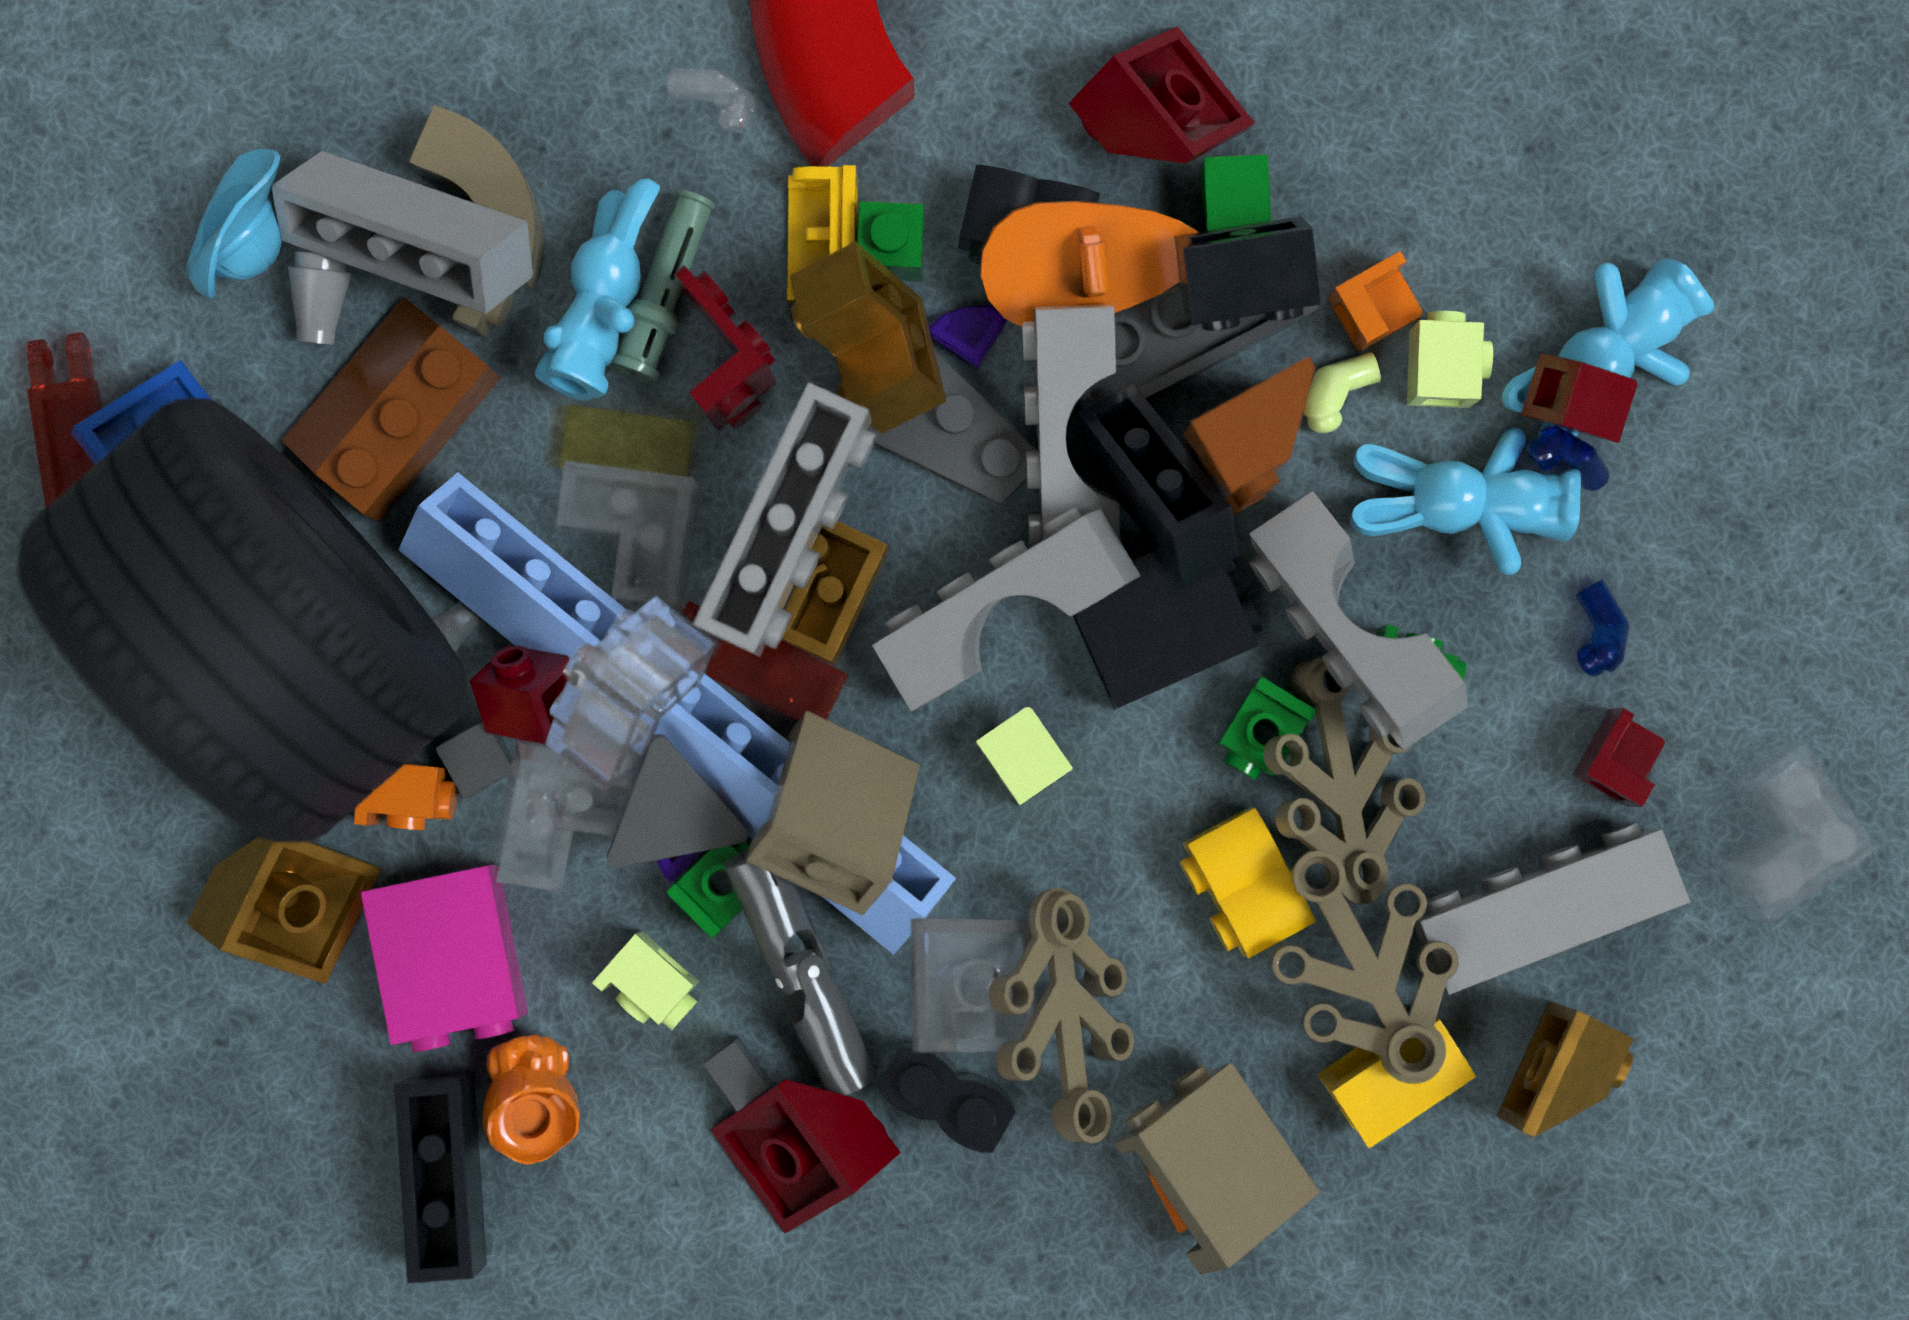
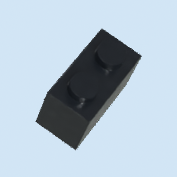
M1301 216L1174 237L1183 312L1192 325L1201 324L1202 329L1207 331L1226 330L1240 325V317L1265 314V319L1288 320L1302 316L1304 314L1303 307L1321 305L1313 228Z

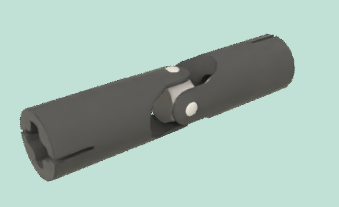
M749 848L729 858L724 863V869L774 980L781 991L785 993V1002L790 1019L821 1089L842 1095L851 1094L873 1081L877 1076V1070L844 994L831 979L828 960L796 884L747 862L746 858ZM796 934L803 942L806 950L784 954L787 941Z

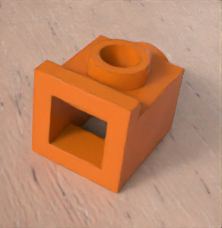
M404 764L355 808L354 824L380 825L381 814H386V827L425 830L426 819H453L457 805L458 789L455 782L448 781L449 772L444 767Z

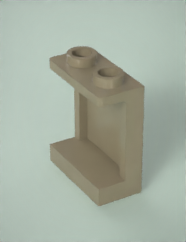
M806 710L785 738L790 742L769 817L751 841L746 861L864 915L892 882L920 765Z
M1228 1063L1208 1071L1204 1064H1200L1172 1083L1171 1086L1177 1094L1162 1106L1155 1099L1130 1115L1125 1120L1130 1130L1115 1141L1114 1145L1120 1154L1135 1151L1186 1224L1198 1242L1186 1252V1255L1198 1273L1202 1275L1229 1269L1316 1197L1320 1191L1234 1065Z

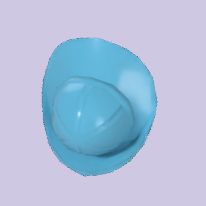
M257 149L238 156L223 175L203 214L187 262L185 275L195 290L209 300L216 297L215 287L217 278L230 281L253 278L268 270L280 252L282 241L277 215L273 207L274 204L269 198L272 189L271 185L274 184L281 158L274 149Z

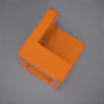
M1401 251L1335 287L1327 298L1358 353L1422 316L1423 310L1400 272L1407 263Z

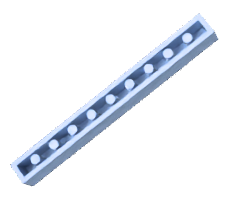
M457 472L420 503L399 547V551L515 646H524L528 649L567 655L581 700L643 751L646 752L650 739L654 735H665L746 826L749 833L748 836L753 840L768 820L790 742L460 473ZM903 835L892 882L864 915L827 898L824 899L894 955L926 918L956 878Z

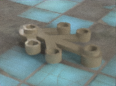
M1322 657L1302 661L1295 667L1291 676V690L1294 697L1317 710L1316 717L1327 774L1308 759L1309 751L1305 741L1295 734L1271 738L1264 747L1263 757L1266 766L1271 772L1278 775H1286L1335 816L1339 838L1320 825L1321 816L1318 807L1313 801L1306 798L1287 800L1281 803L1276 811L1275 822L1283 836L1290 839H1298L1311 851H1327L1338 857L1346 871V882L1341 891L1344 898L1351 904H1368L1374 902L1383 894L1389 876L1384 854L1404 817L1415 816L1421 812L1425 804V793L1420 783L1412 778L1389 781L1381 791L1382 806L1365 833L1362 809L1392 755L1403 753L1410 747L1403 751L1396 741L1392 745L1387 735L1380 738L1370 727L1369 742L1353 769L1341 701L1345 697L1349 686L1343 689L1327 669ZM1324 674L1328 681V690L1323 684ZM1284 744L1289 748L1291 754L1288 765L1283 761L1281 755ZM1401 788L1407 796L1405 807L1399 801ZM1296 808L1301 812L1303 819L1300 829L1297 828L1293 820ZM1360 863L1363 869V880L1359 876ZM1326 869V878L1328 882L1329 874Z
M1312 850L1302 854L1292 867V885L1302 898L1311 902H1317L1353 970L1309 957L1304 949L1289 944L1279 947L1273 953L1270 961L1271 971L1279 981L1288 985L1304 982L1370 1002L1384 1026L1382 1028L1343 1018L1340 1012L1332 1005L1325 1002H1317L1308 1006L1302 1015L1301 1024L1305 1034L1318 1043H1329L1335 1040L1380 1055L1385 1070L1401 1082L1418 1084L1428 1081L1440 1071L1445 1061V1042L1440 1032L1435 1028L1434 1023L1447 979L1451 978L1457 971L1459 959L1455 949L1447 943L1430 941L1421 946L1417 952L1416 964L1422 976L1408 1014L1395 990L1415 922L1424 915L1427 908V899L1424 892L1419 887L1408 883L1397 884L1387 892L1385 908L1389 916L1376 956L1341 892L1346 882V871L1340 859L1334 854L1322 850ZM1316 863L1325 866L1329 874L1328 882L1319 889L1311 888L1305 880L1307 868ZM1408 890L1416 896L1417 907L1410 915L1402 916L1396 911L1394 901L1400 892ZM1434 949H1443L1449 958L1448 966L1440 973H1432L1427 968L1426 957ZM1289 952L1299 954L1303 962L1302 970L1294 977L1284 976L1279 969L1281 957ZM1321 1010L1330 1012L1334 1018L1332 1030L1324 1035L1315 1034L1310 1026L1312 1016ZM1408 1038H1418L1423 1046L1422 1055L1413 1062L1404 1061L1400 1055V1046Z
M1053 888L1039 893L1031 905L1029 926L1032 938L1012 974L996 977L989 988V1001L997 1013L1001 1015L1024 1014L1033 1003V987L1048 964L1050 984L1019 1041H1007L1000 1046L996 1056V1066L999 1074L1006 1080H1032L1040 1070L1041 1055L1052 1034L1056 1031L1063 1097L1059 1098L1053 1106L1051 1116L1053 1126L1069 1142L1097 1143L1107 1135L1111 1126L1112 1114L1107 1098L1096 1090H1088L1081 1024L1092 1035L1091 1047L1098 1059L1102 1061H1124L1131 1055L1134 1047V1036L1130 1027L1123 1022H1116L1092 997H1116L1120 995L1125 989L1127 974L1124 965L1118 959L1109 958L1088 936L1090 919L1088 909L1083 900L1065 889ZM1073 958L1085 969L1084 984L1086 989L1075 978ZM1104 972H1106L1107 976L1106 984L1104 981ZM1011 987H1012V990H1013V1000H1012V1003H1011L1010 997H1009V991H1010V988H1011ZM1112 1035H1113V1038H1114V1046H1113V1048H1112V1045H1111ZM1018 1053H1019L1020 1059H1021L1019 1069H1018V1066H1017V1055H1018Z

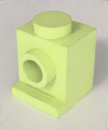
M643 931L636 933L592 982L601 992L613 984L621 991L615 998L616 1001L631 1016L641 1023H645L650 1017L658 1025L664 1023L671 1031L698 1002L689 993L699 981Z

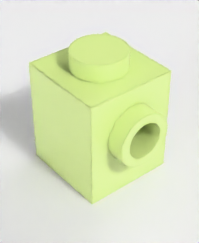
M1434 311L1427 314V320H1419L1409 331L1407 405L1470 408L1481 400L1482 379L1490 378L1493 366L1492 342L1483 341L1484 323L1466 322V314L1462 312Z

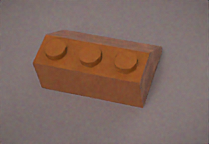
M403 297L282 439V442L315 475L363 515L380 522L493 389L501 377L434 320Z
M1309 356L1193 420L1180 439L1184 448L1231 505L1233 515L1265 498V494L1273 490L1272 487L1281 482L1277 472L1291 458L1315 371V366Z

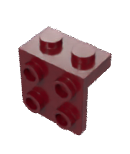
M683 265L674 273L683 291L735 353L689 393L702 413L718 432L727 424H730L733 429H737L759 412L763 406L759 398L776 384L769 369L776 360L769 352L771 349L747 320H744L737 327L730 318L735 312L728 304L729 299L709 274L704 270L695 278L687 267Z

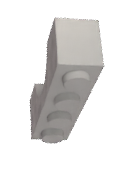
M1111 304L1033 307L1034 321L1022 322L1023 361L1035 360L1036 386H1024L1025 425H1037L1038 450L1026 451L1027 489H1039L1040 514H1028L1029 549L1048 538L1042 528L1044 525L1075 507L1082 517L1101 509L1120 540L1118 499L1114 494L1099 489L1087 482L1071 464L1066 448L1067 422L1077 400L1090 386L1116 373L1114 306Z
M1313 491L1249 533L1255 553V558L1250 560L1249 564L1256 577L1269 593L1279 588L1291 604L1285 608V611L1294 627L1305 640L1310 639L1314 635L1328 652L1322 656L1327 669L1343 689L1352 684L1365 700L1360 705V710L1380 738L1390 733L1404 751L1468 708L1465 682L1427 634L1408 638L1380 637L1360 629L1344 615L1338 605L1342 584L1355 564L1351 541L1347 533Z
M1076 507L1065 512L1042 527L1048 536L1047 539L1029 550L1023 540L1013 544L989 559L995 569L993 572L976 582L969 572L938 590L937 594L942 603L923 614L919 605L916 604L885 623L891 634L872 646L911 712L982 671L979 653L981 631L991 610L1005 597L1017 595L1037 597L1054 604L1071 617L1140 577L1135 565L1101 509L1083 517Z

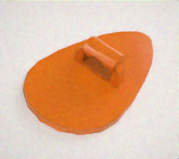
M1084 201L1036 202L1012 210L993 227L982 248L980 277L987 299L1004 319L1022 327V322L1034 321L1033 307L1111 304L1114 306V313H1117L1156 297L1179 283L1174 237L1200 232L1178 219L1148 209Z

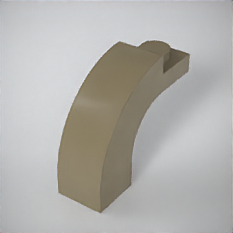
M433 104L408 163L422 178L454 190L470 199L473 203L528 222L533 277L522 286L534 291L543 262L544 232L540 209L527 179L509 153L486 130L456 113ZM512 293L487 314L458 304L452 319L462 329L487 339L492 325L499 328L505 322L512 306L514 294Z

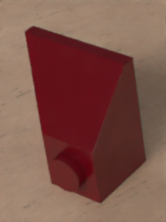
M1178 26L1113 55L1068 103L1081 119L1088 135L1098 141L1107 153L1184 164L1239 136L1255 124L1253 119Z
M783 1080L741 1110L734 1112L710 1129L784 1233L791 1231L855 1194L901 1153L887 1134L883 1124L873 1115L863 1100L789 1080Z

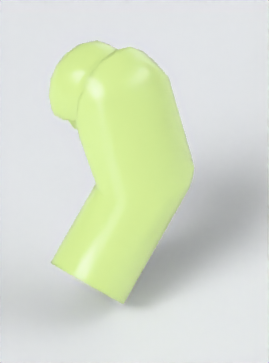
M1372 352L1326 365L1314 374L1303 414L1307 417L1310 429L1317 433H1329L1337 429L1342 422V415L1339 411L1345 402L1348 392L1381 381L1379 366Z

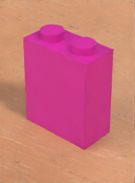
M499 864L361 892L391 1045L410 1041L412 1053L450 1045L449 1033L471 1028L474 1030L475 1039L498 1036L513 1032L512 1020L528 1014Z

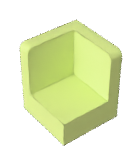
M1030 707L1023 708L976 741V744L1018 805H1021L1073 769Z

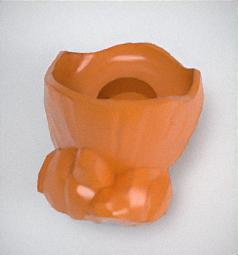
M534 1034L517 1037L493 1047L487 1055L486 1069L492 1084L487 1091L483 1107L482 1124L485 1137L489 1145L497 1152L515 1162L525 1165L543 1162L571 1142L579 1131L580 1110L578 1097L570 1081L565 1077L569 1069V1054L566 1046H561L550 1037Z

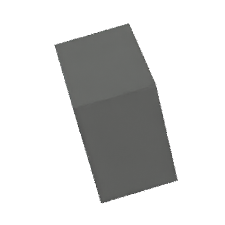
M482 721L435 748L463 798H471L520 770L502 737L486 733Z
M739 1037L703 1064L737 1112L768 1090L773 1083Z

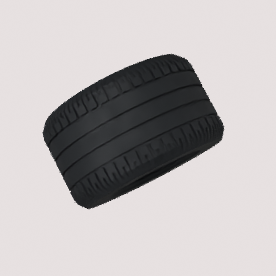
M208 398L175 399L163 405L145 421V424L138 427L112 452L90 469L82 479L74 483L50 506L46 507L31 520L20 537L17 574L23 593L40 624L78 676L122 726L176 778L218 812L261 838L273 842H308L325 835L371 795L375 789L379 788L395 774L405 762L412 759L435 736L450 726L464 707L467 687L465 670L447 639L414 595L358 530L304 474L250 425L214 400Z

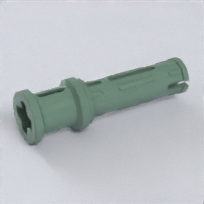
M677 190L673 207L660 242L655 250L654 258L639 298L632 299L626 307L633 313L635 322L630 331L621 334L617 352L611 363L607 366L613 371L649 384L658 383L661 374L656 368L668 336L676 334L679 327L677 322L678 316L674 311L681 295L682 287L674 273L683 265L688 270L692 267L708 219L715 208V204L711 200L691 191Z

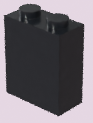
M1156 550L1132 560L1140 577L1072 616L1114 710L1259 646L1254 634L1262 631L1259 616L1250 598L1246 595L1238 599L1228 577L1236 572L1233 559L1182 585Z

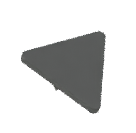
M656 734L650 739L606 857L611 867L620 868L741 844L748 839L749 833L746 826L663 734Z

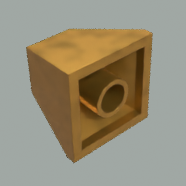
M257 837L214 866L187 925L220 951L326 984L363 909L361 892L372 890L382 869L372 863L311 841L273 842Z
M1549 1001L1496 1117L1518 1130L1536 1137L1606 1099L1611 1087L1619 1088L1631 1069L1633 1054L1628 1052L1633 1042V1038L1585 1013Z

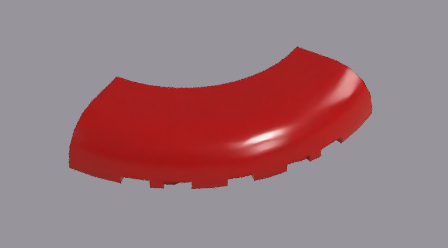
M750 0L752 30L761 69L780 117L794 143L810 166L828 167L915 98L914 78L898 57L887 36L876 0Z

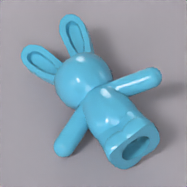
M650 178L637 180L628 188L626 195L619 190H611L600 199L593 225L592 238L581 244L570 264L571 285L576 296L559 323L548 326L544 333V344L548 350L540 359L534 371L535 376L550 388L572 399L587 401L606 394L608 381L604 376L605 368L611 363L617 352L619 333L628 332L634 326V315L626 308L638 293L641 283L640 261L633 247L640 227L660 190V185Z
M1661 259L1649 270L1639 286L1625 297L1618 268L1609 262L1600 264L1594 272V281L1604 326L1588 328L1576 333L1566 342L1558 357L1581 361L1631 378L1636 365L1671 385L1678 386L1684 384L1689 379V367L1679 359L1660 350L1659 347L1673 341L1684 326L1698 317L1709 315L1714 311V302L1698 278L1685 264L1674 259ZM1535 367L1514 377L1506 385L1502 393V401L1507 409L1514 412H1522ZM1543 423L1537 437L1538 451L1543 456L1559 458L1568 450L1578 433Z
M1517 427L1508 428L1502 433L1482 473L1460 461L1445 460L1426 464L1391 449L1366 444L1358 448L1353 458L1354 466L1359 473L1371 481L1409 491L1412 493V496L1376 498L1363 501L1353 509L1350 516V524L1356 532L1363 535L1379 536L1422 525L1440 533L1453 534L1467 530L1479 522L1497 569L1504 575H1513L1521 568V557L1511 531L1522 534H1535L1566 542L1573 537L1580 517L1581 474L1578 469H1568L1556 473H1538L1531 470L1512 472L1526 443L1524 431Z

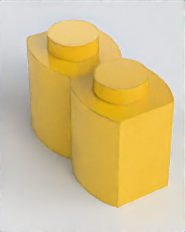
M1248 807L1182 843L1188 857L1179 861L1180 866L1195 893L1199 895L1207 890L1212 898L1218 914L1209 919L1227 952L1237 947L1242 956L1249 959L1316 922L1306 899L1302 898L1295 891L1291 881V872L1286 866L1274 839L1256 808Z

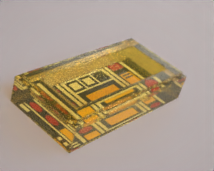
M568 405L560 468L570 471L687 486L696 424L694 421Z

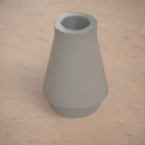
M295 251L294 267L287 268L296 322V341L334 345L335 331L352 273L346 272L345 263L317 253Z

